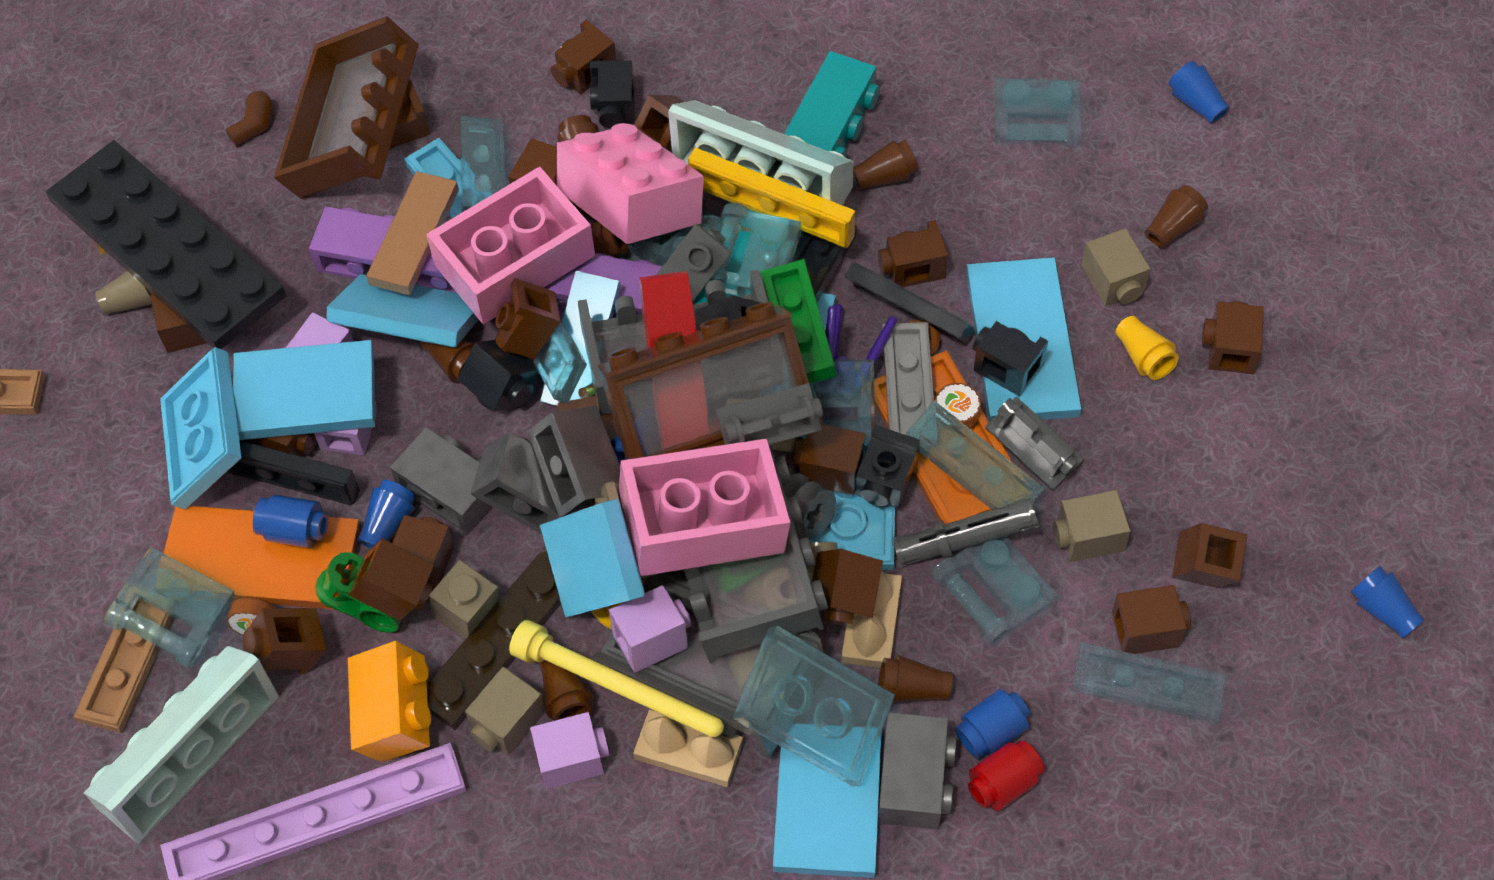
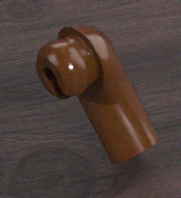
M263 91L250 93L245 102L244 119L225 129L235 147L269 129L274 105L267 93Z

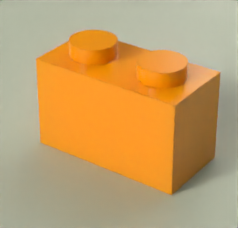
M393 641L348 658L351 750L381 762L430 747L429 726L431 714L427 702L426 680L428 679V667L425 662V655L398 641Z

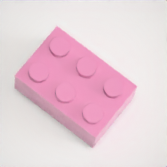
M626 123L616 124L609 130L597 133H580L573 139L557 142V187L569 200L626 244L694 226L696 223L701 224L704 176L686 164L684 160L679 159L662 147L660 143L655 142L638 130L636 126Z
M540 166L426 234L434 265L483 325L495 318L501 305L504 302H509L512 298L511 283L514 278L544 288L595 256L590 223Z
M767 439L621 461L619 496L640 576L785 552L790 519Z

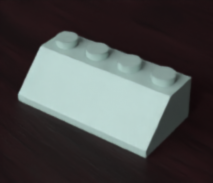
M696 100L672 104L668 110L672 154L684 160L686 164H688V158L694 148H698L840 205H843L853 188V161L845 158L838 152L826 151L806 143L799 137L787 136L766 128L760 122L748 121L727 113L721 107L709 106Z
M227 646L218 656L208 659L202 665L198 676L184 691L174 694L166 702L163 712L147 728H143L133 735L127 745V749L111 765L104 766L93 777L90 787L84 794L103 815L137 844L147 836L278 699L279 696L259 659L251 653Z

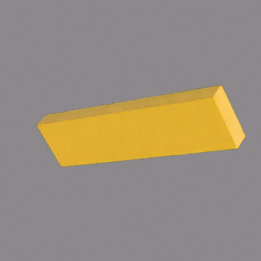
M694 148L688 158V165L704 176V192L842 247L848 248L854 238L855 210L698 148Z

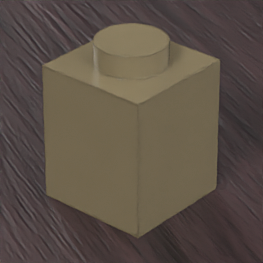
M1126 228L1085 244L1081 266L1105 306L1116 302L1121 304L1131 303L1145 292L1150 267Z
M1117 490L1061 501L1058 519L1053 520L1052 523L1055 542L1058 548L1066 547L1070 562L1123 552L1126 549L1131 532Z
M459 559L429 595L431 616L466 639L499 601L498 587Z
M504 667L500 669L465 710L470 728L472 729L469 734L474 741L487 751L492 752L497 747L508 756L531 730L530 727H533L546 712L541 693Z

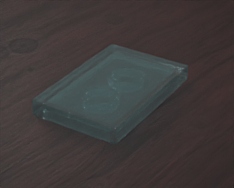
M774 626L769 627L733 719L850 786H862L895 695L781 627Z

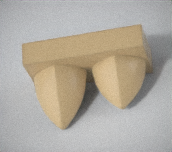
M881 570L873 618L853 620V626H846L841 663L880 668L884 657L891 658L902 581L901 575L886 574Z
M649 709L633 756L634 760L728 787L743 745V737L739 735H734L733 738H727L723 735L710 737Z

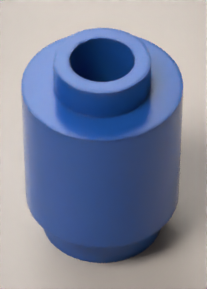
M281 495L260 498L253 515V531L256 535L263 536L265 541L312 548L317 540H323L328 526V515L326 512H322L320 502Z
M998 689L962 715V722L954 727V731L973 758L979 760L984 755H991L1006 743H1011L1027 731L1029 725L1026 718L1031 714L1025 702L1016 692L1012 691L1007 694L1002 689Z

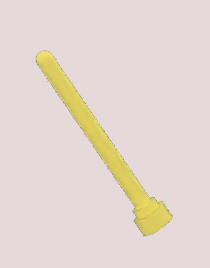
M524 620L516 628L511 638L510 654L527 663H533L534 661L541 663L546 660L710 737H717L724 730V724L721 719L554 643L553 637L548 634L547 629L537 623Z

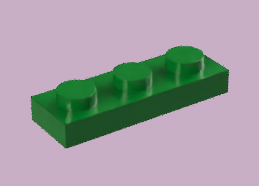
M802 259L760 271L768 302H773L774 306L780 305L791 312V321L809 384L836 377L837 373L805 260Z

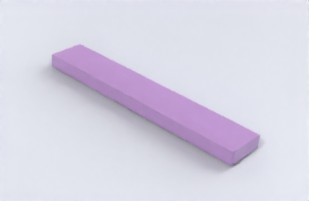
M451 743L172 840L160 846L169 880H219L461 794L467 790Z

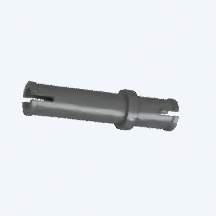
M1030 497L1021 502L946 524L943 520L933 522L934 527L902 537H895L893 540L899 562L902 567H905L908 564L939 555L946 559L954 556L953 551L1024 530L1036 529L1040 525Z

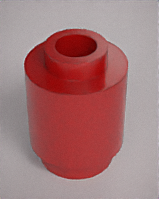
M1019 740L1015 744L1006 743L969 770V792L981 807L987 808L990 806L995 811H1001L1038 784V777L1045 771L1044 764L1036 750L1026 741Z

